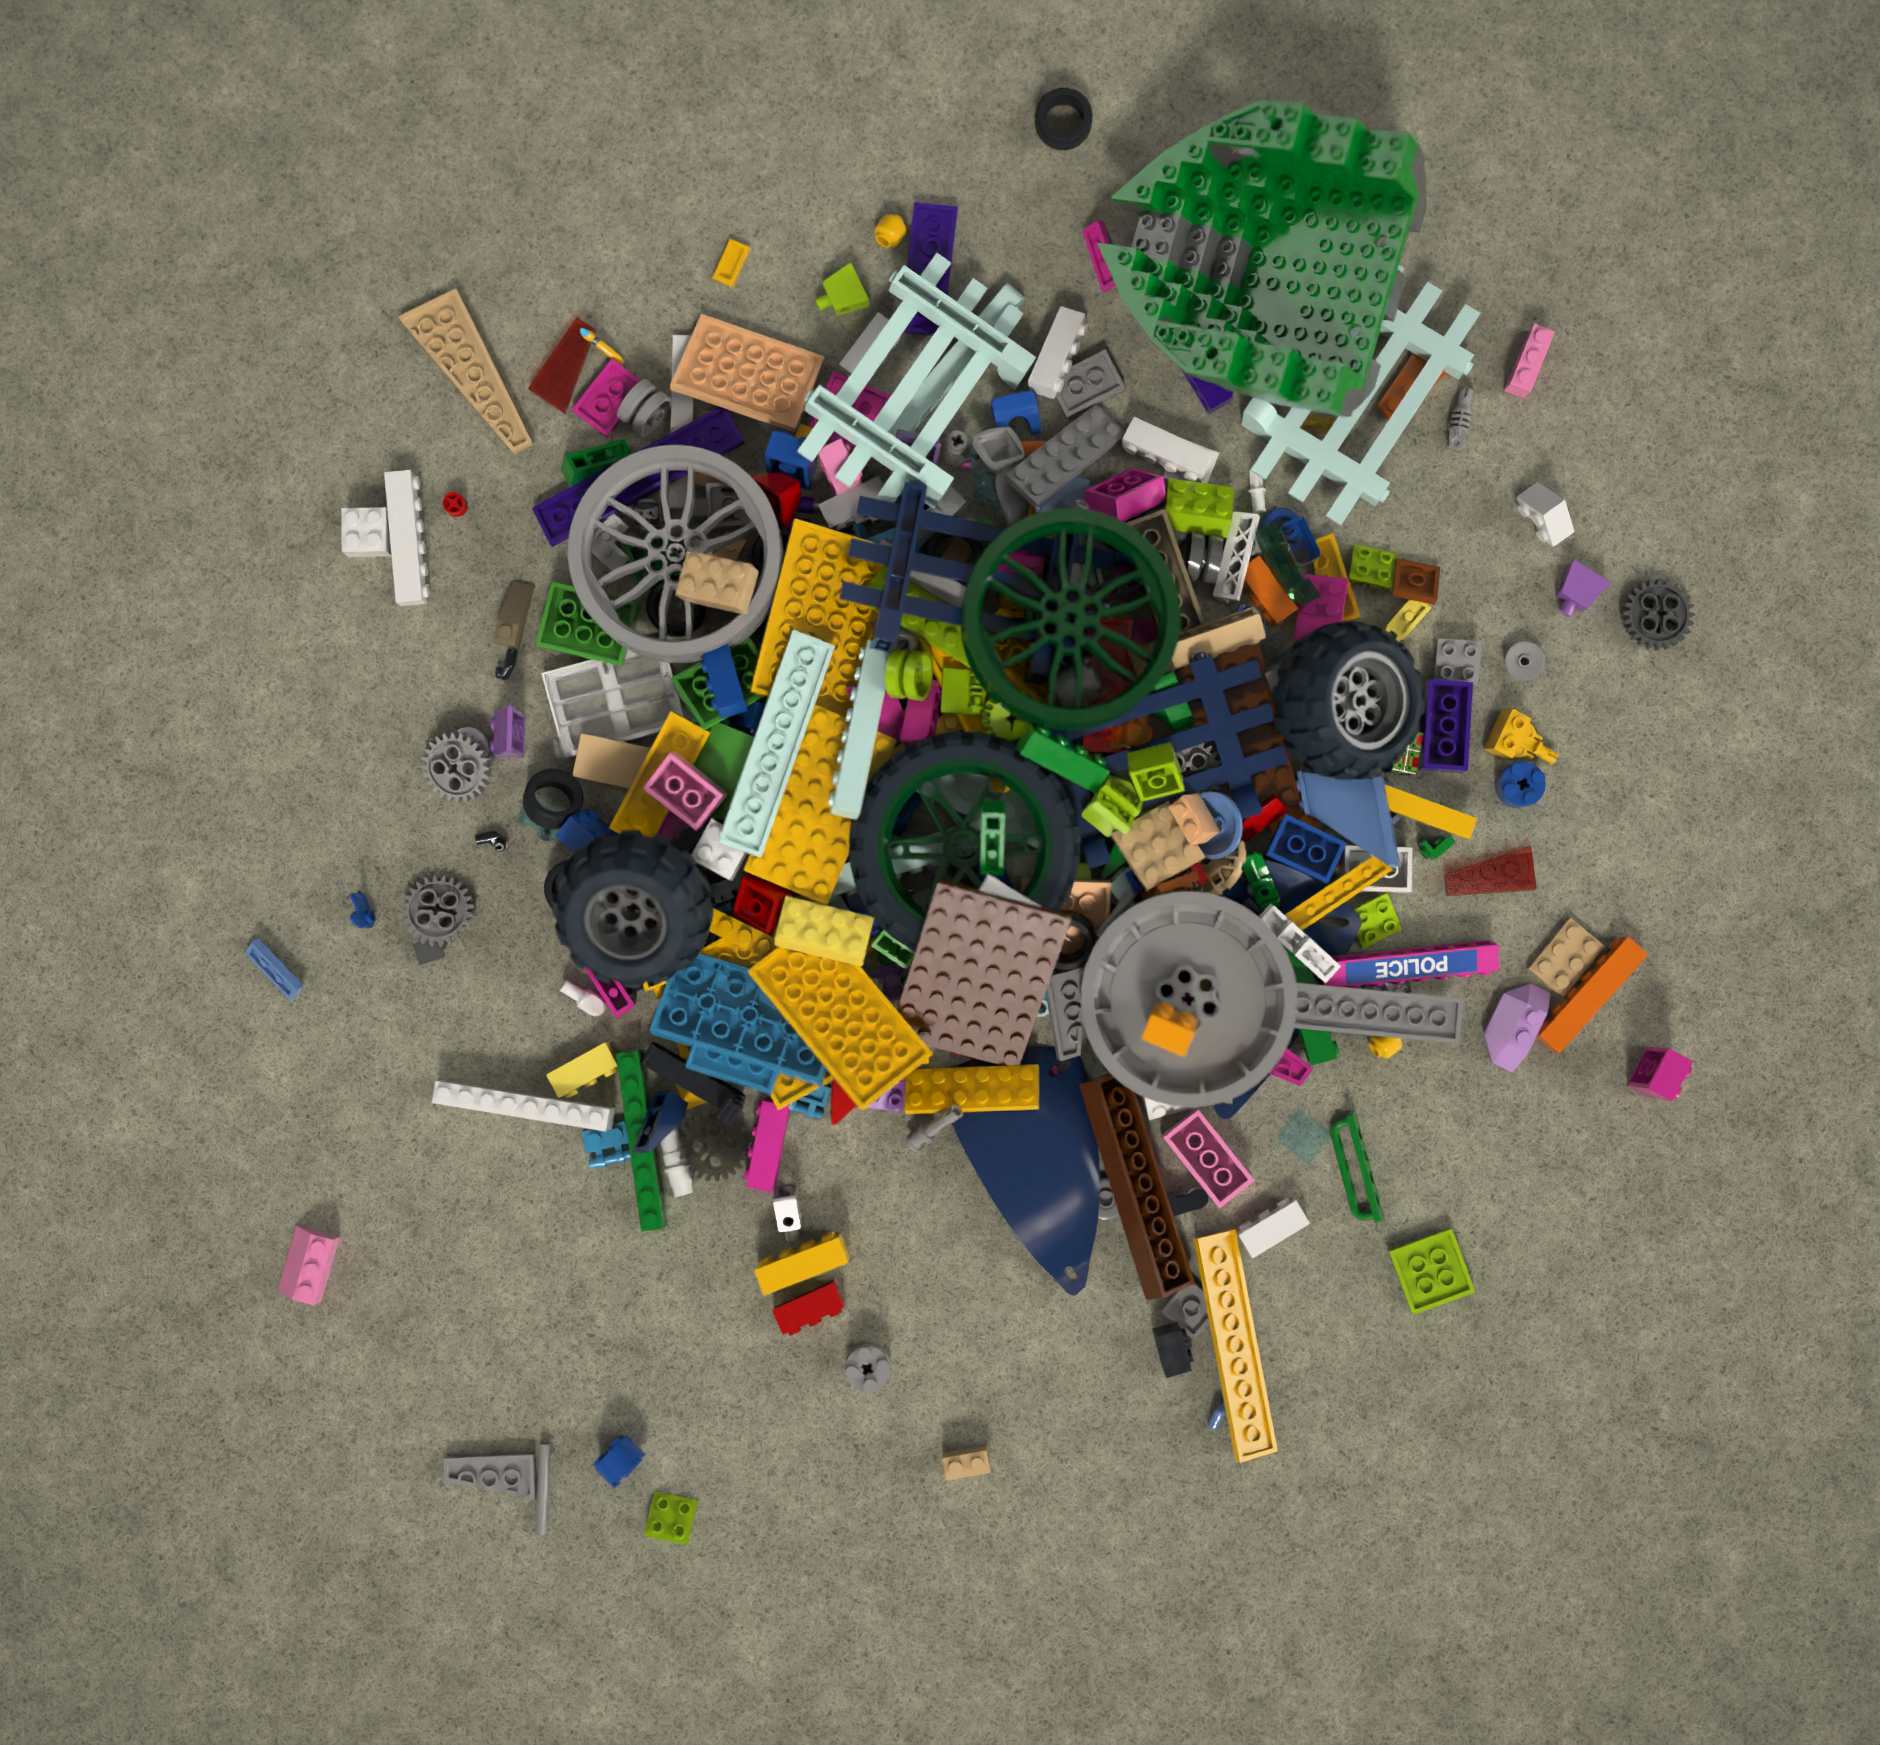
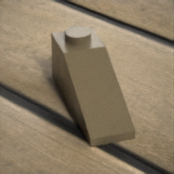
M515 581L512 582L497 620L492 640L497 645L519 650L534 586Z

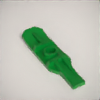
M1256 852L1247 854L1242 868L1259 908L1264 911L1271 903L1279 910L1280 897L1262 854ZM1262 889H1267L1269 893L1266 895H1262L1260 891Z

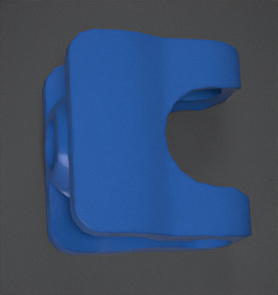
M1034 392L1012 393L995 398L992 401L991 411L995 428L1008 427L1011 419L1020 417L1027 422L1032 435L1041 433V422Z

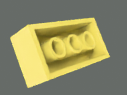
M786 896L775 936V946L862 967L874 918Z

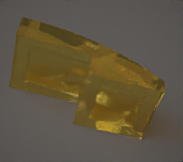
M1309 416L1300 428L1307 430L1317 427L1319 435L1326 434L1337 418Z

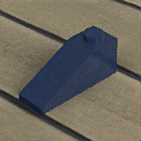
M671 1090L655 1092L633 1152H651L682 1122L688 1102Z

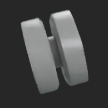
M647 379L641 380L629 391L617 412V417L626 425L633 423V430L641 437H646L659 425L667 414L672 402L671 398L663 391L656 392V386Z

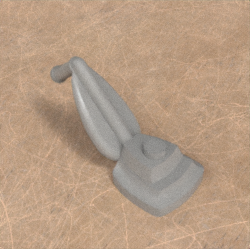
M1010 427L993 428L983 431L973 437L972 445L986 466L997 475L995 484L1001 509L1005 517L1006 510H1010L1011 525H1014L1024 519L1027 500L1004 478L1010 470L1023 461L1025 456L1024 449L1018 436Z

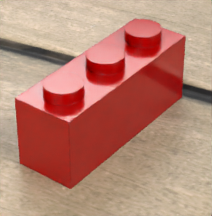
M835 1280L773 1307L772 1312L782 1335L788 1333L789 1336H792L802 1331L801 1327L809 1324L811 1327L822 1322L821 1318L824 1316L834 1317L842 1313L845 1302Z

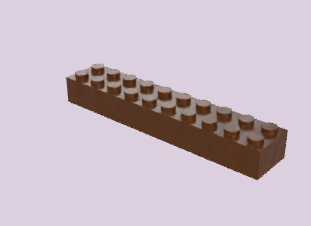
M1111 1073L1080 1083L1081 1093L1145 1299H1162L1194 1285L1192 1272L1136 1093L1124 1086Z

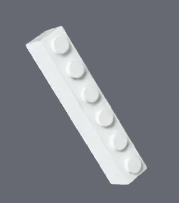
M411 470L384 472L395 600L400 606L427 604L430 590L428 584H425L428 568L426 562L423 563V554H426L425 542L421 541L424 524L422 519L419 518V511H422V502L417 496V489H420L419 477Z

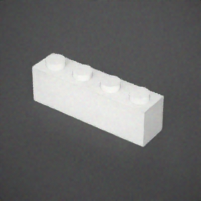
M1060 306L1028 379L1029 391L1051 399L1055 398L1057 392H1061L1064 384L1063 377L1065 373H1069L1072 365V356L1078 353L1080 347L1079 340L1081 336H1085L1088 329L1084 313Z
M1133 417L1122 438V448L1127 453L1140 455L1151 464L1157 463L1164 466V469L1168 472H1177L1188 481L1201 483L1212 463L1213 452L1136 417Z

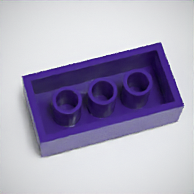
M1428 679L1423 682L1424 686L1422 689V700H1425L1424 714L1421 715L1420 732H1423L1424 736L1418 761V770L1464 773L1468 771L1473 682Z

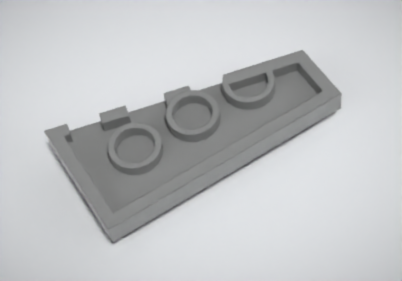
M1085 965L1072 971L1065 970L1052 973L1045 993L1056 1056L1059 1061L1081 1055V988Z
M535 1453L446 1456L443 1458L444 1481L470 1487L476 1486L485 1488V1490H495L513 1496L519 1495L532 1500L536 1499Z

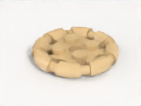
M1239 841L1235 850L1226 857L1211 859L1210 863L1204 865L1206 858L1202 859L1200 864L1209 882L1201 885V887H1198L1196 881L1192 882L1194 887L1183 892H1203L1219 896L1223 894L1222 891L1226 888L1230 889L1241 876V867L1246 861L1244 842ZM1182 871L1175 875L1174 878L1176 879L1187 874ZM1221 877L1222 881L1216 884L1215 880Z

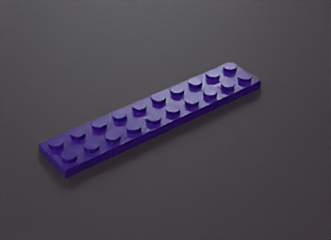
M718 407L638 451L657 446L686 445L703 448L723 456L744 445L745 442L728 409ZM609 467L532 507L552 547L569 539L571 524L579 503L593 482ZM669 471V484L688 475V471ZM661 472L633 483L614 500L628 507L660 490ZM609 505L599 522L619 512V510Z

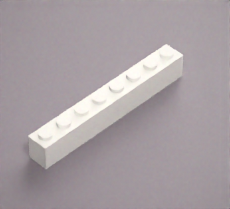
M447 1080L435 1081L432 1103L600 1131L612 1130L615 1108Z

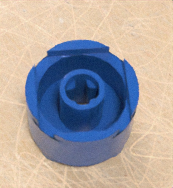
M1518 762L1500 771L1495 780V791L1504 805L1511 808H1523L1535 804L1541 799L1546 787V777L1537 766L1528 762ZM1521 781L1523 789H1519L1520 785H1518L1517 782Z
M623 1434L608 1446L609 1452L607 1451L604 1455H601L593 1463L595 1471L614 1489L621 1484L620 1480L622 1478L628 1477L646 1455L627 1435L624 1436Z

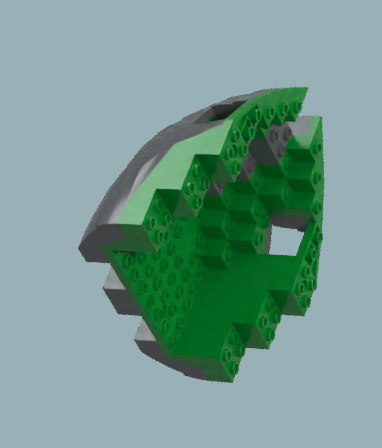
M1261 99L1210 122L1166 149L1111 196L1114 202L1140 215L1131 247L1098 243V246L1123 302L1150 339L1185 373L1201 380L1212 382L1228 391L1238 392L1274 404L1349 417L1367 399L1377 382L1381 365L1372 359L1383 320L1394 321L1407 278L1398 269L1408 232L1420 233L1426 212L1425 156L1421 146L1410 133L1367 129L1357 118L1314 114L1304 103ZM1230 146L1244 147V148H1242V149H1240V150H1238L1237 152H1235V153L1232 154V151H1233V150H1232V148H1231ZM1386 237V244L1382 247H1377L1378 240ZM1356 326H1360V333L1357 336L1352 337V329Z

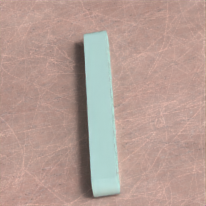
M1006 284L978 317L993 327L1009 303L1018 309L1024 302L1025 297L1011 285ZM958 340L923 381L888 433L896 437L897 429L914 432L954 385L976 351Z

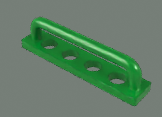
M1352 1111L1346 1114L1345 1118H1340L1331 1125L1330 1135L1353 1216L1359 1220L1374 1219L1375 1224L1381 1223L1384 1220L1383 1210L1357 1113ZM1349 1126L1371 1211L1362 1212L1359 1209L1339 1135V1129Z

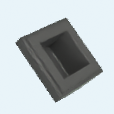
M429 940L424 945L421 942L413 944L419 965L445 957L444 949L439 946L437 941L433 947L429 945Z

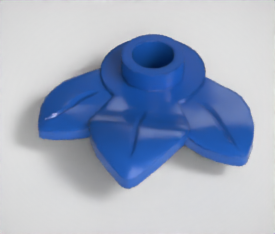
M359 890L357 893L349 894L356 910L349 917L352 923L358 928H372L376 916L369 909L364 893Z

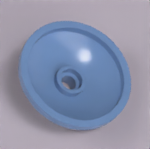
M1219 792L1202 793L1200 796L1218 825L1220 832L1206 843L1197 845L1203 852L1204 858L1219 859L1226 857L1235 850L1241 839V814L1236 804L1228 796Z

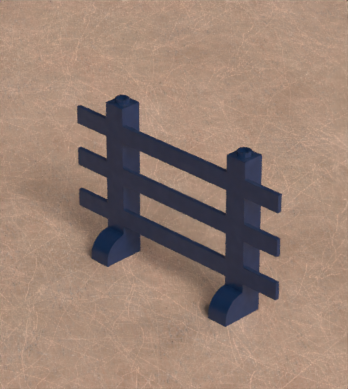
M917 481L905 482L900 504L860 496L856 514L896 523L891 547L851 538L848 557L887 565L883 590L845 581L842 582L839 600L879 608L870 649L889 653L893 651L898 639L902 614L960 626L962 607L906 595L911 571L969 583L975 568L974 565L916 553L915 547L919 528L989 544L1007 528L923 510L927 486H922V483ZM1057 534L1053 535L1052 539L1042 537L1017 549L1049 557L1045 580L1042 582L1053 593H1059L1057 573L1059 537ZM1066 534L1065 567L1068 584H1070L1073 563L1083 565L1085 546L1077 544V534ZM1092 548L1090 566L1110 570L1113 552ZM996 570L992 576L995 580L1019 595L1043 599L1029 582L1019 575ZM1084 590L1088 596L1092 597L1096 594V592ZM1066 594V599L1069 602L1077 601L1074 594ZM1105 597L1101 600V603H1102L1103 607H1104ZM1048 602L1045 604L1048 611H1056V606L1053 603ZM1091 606L1085 607L1087 610L1095 611ZM981 612V624L985 632L999 634L1012 627L1031 623ZM1045 625L1043 627L1047 634L1055 633L1053 626ZM1036 632L1012 636V638L1030 641L1033 644L1039 640ZM1085 635L1087 638H1093V637H1094V636H1090V635ZM1070 638L1062 640L1064 646L1068 648L1074 646ZM1046 644L1029 656L1023 682L1045 686L1048 683V676L1056 650L1052 644ZM1086 647L1080 648V653L1093 655Z
M1205 651L1192 655L1193 659L1188 660L1194 680L1147 695L1138 705L1123 716L1104 725L1089 729L1072 731L1049 729L1051 734L1055 736L1058 734L1069 740L1070 744L1074 745L1073 739L1200 698L1208 723L1103 757L1107 761V766L1110 770L1109 774L1129 768L1127 753L1169 742L1172 743L1176 753L1214 740L1221 765L1183 777L1185 791L1143 801L1141 810L1227 782L1233 802L1239 809L1241 818L1245 819L1263 813L1250 775L1288 763L1283 745L1244 757L1236 734L1237 732L1273 721L1274 714L1270 702L1230 715L1223 693L1224 689L1262 677L1257 660L1255 659L1217 672L1212 655L1210 653L1206 654ZM1054 703V706L1061 707L1060 703L1056 705ZM1021 738L1012 740V742L1017 744ZM1054 773L1063 785L1075 811L1079 835L1089 868L1111 862L1103 833L1082 817L1083 809L1091 800L1089 790Z

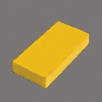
M730 238L713 274V280L733 288L750 251V247Z

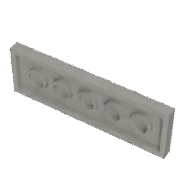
M1095 404L1010 470L1004 479L1036 509L1122 441L1126 432Z

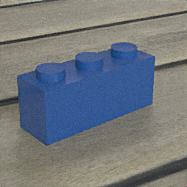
M728 644L703 653L704 659L700 660L703 672H708L709 679L705 680L709 692H714L715 698L711 699L714 712L719 711L721 719L747 712Z

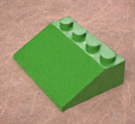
M551 581L536 646L622 667L628 649L613 640L594 621L581 603L574 586ZM608 595L609 598H610V600H613V601H615L616 599L619 598V597H615V596ZM631 601L615 611L625 625L634 630L636 629L641 606L638 602Z
M750 637L730 650L746 707L764 697L763 695L749 692L759 656V651ZM698 662L675 675L671 680L684 705L705 731L726 718L721 719L719 711L714 712L711 701L712 698H715L714 692H709L705 680L709 679L708 672H703L701 662Z
M719 722L710 727L709 731L711 733L699 754L695 767L729 793L712 815V817L725 821L754 736Z

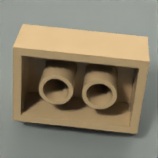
M687 551L676 595L687 602L747 615L759 571L751 564Z

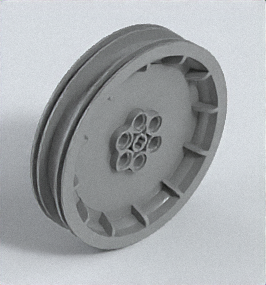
M1173 892L1159 895L1133 906L1120 915L1105 930L1094 946L1085 967L1081 988V1010L1086 1034L1094 1052L1105 1068L1119 1082L1135 1093L1159 1103L1180 1107H1201L1221 1103L1243 1094L1259 1083L1274 1068L1283 1055L1290 1041L1297 1014V986L1294 971L1283 945L1274 932L1257 915L1244 906L1227 898L1203 892ZM1187 971L1191 976L1188 983L1180 982L1178 979L1179 972ZM1207 979L1211 982L1212 988L1209 992H1204L1200 989L1199 984L1201 980ZM1163 985L1172 987L1173 994L1170 997L1161 995L1160 988ZM1185 993H1188L1189 997L1194 998V1002H1190L1191 1006H1187L1186 1002H1182ZM1205 1002H1212L1215 1005L1213 1014L1209 1015L1203 1011ZM1156 1003L1170 1004L1176 1011L1181 1013L1184 1011L1189 1012L1199 1020L1185 1057L1141 1039Z

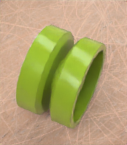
M894 649L890 653L885 667V688L887 694L891 698L905 699L908 697L911 700H924L929 694L933 678V663L930 654L926 651L913 650L910 652L904 649Z

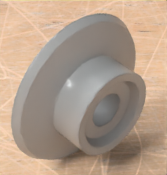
M1523 641L1510 647L1505 657V665L1508 672L1514 678L1529 681L1541 674L1545 665V658L1542 650L1537 645ZM1521 658L1526 660V665L1521 664Z

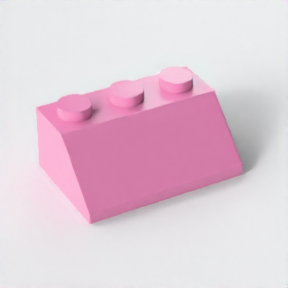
M296 1225L278 1291L292 1300L310 1305L320 1303L340 1237Z

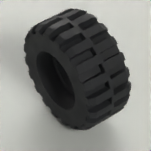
M716 818L713 819L722 825L724 824V821ZM711 819L708 820L702 829L695 830L691 826L686 830L683 829L679 833V838L675 839L673 846L679 851L685 849L692 855ZM747 853L732 881L725 878L718 882H708L711 890L710 899L712 904L727 902L738 896L742 878L750 874L744 871L750 854Z

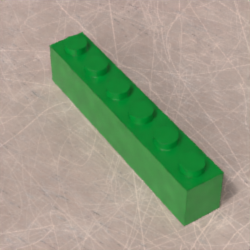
M1283 945L1291 962L1296 983L1320 985L1318 976H1314L1313 971ZM1298 1028L1310 1066L1337 1059L1336 1054L1339 1053L1336 1040L1332 1041L1331 1031Z

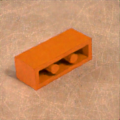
M1260 556L1249 562L1242 589H1246L1250 594L1248 598L1253 606H1258L1263 612L1261 614L1262 618L1266 620V623L1268 625L1272 624L1275 627L1299 608Z

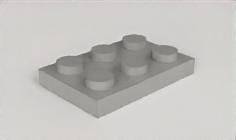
M1105 349L1071 366L1069 373H1065L1063 377L1064 384L1062 390L1056 393L1055 398L1066 419L1124 391L1125 386Z

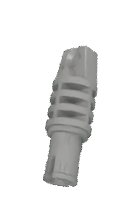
M1466 388L1459 389L1457 406L1452 410L1448 429L1449 449L1461 450L1468 434L1472 416L1470 404L1473 390L1468 389L1466 397H1464Z

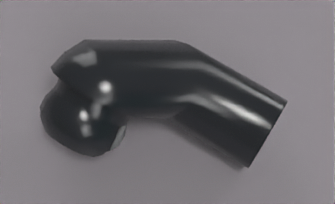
M507 649L504 667H497L495 670V677L497 679H509L516 665L517 650Z
M496 831L475 835L477 845L489 843L498 852L504 851L507 847L506 839Z

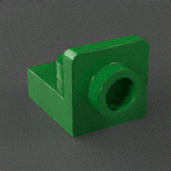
M1440 836L1432 843V848L1426 840H1422L1418 843L1420 847L1418 850L1425 859L1429 858L1432 861L1437 859L1456 841L1451 836L1445 838Z

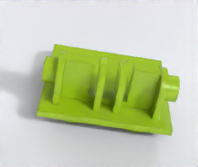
M1354 544L1350 572H1348L1350 583L1361 584L1363 582L1365 587L1368 583L1370 588L1374 585V588L1382 589V591L1392 589L1397 553Z
M943 668L941 712L982 716L986 704V692L978 683L973 672L964 669Z
M1387 892L1383 895H1378L1377 898L1371 901H1366L1365 904H1360L1359 907L1354 909L1362 920V925L1357 934L1362 949L1402 930Z
M655 1491L643 1536L687 1546L691 1537L698 1500Z

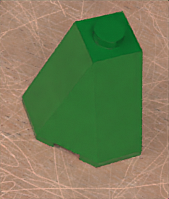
M1174 672L1163 676L1147 695L1179 685ZM1187 702L1155 712L1174 731L1179 729L1180 732L1192 728L1191 723L1195 722Z

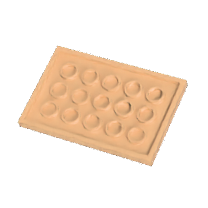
M701 314L671 381L670 390L795 433L807 404L804 400L810 390H813L825 356Z

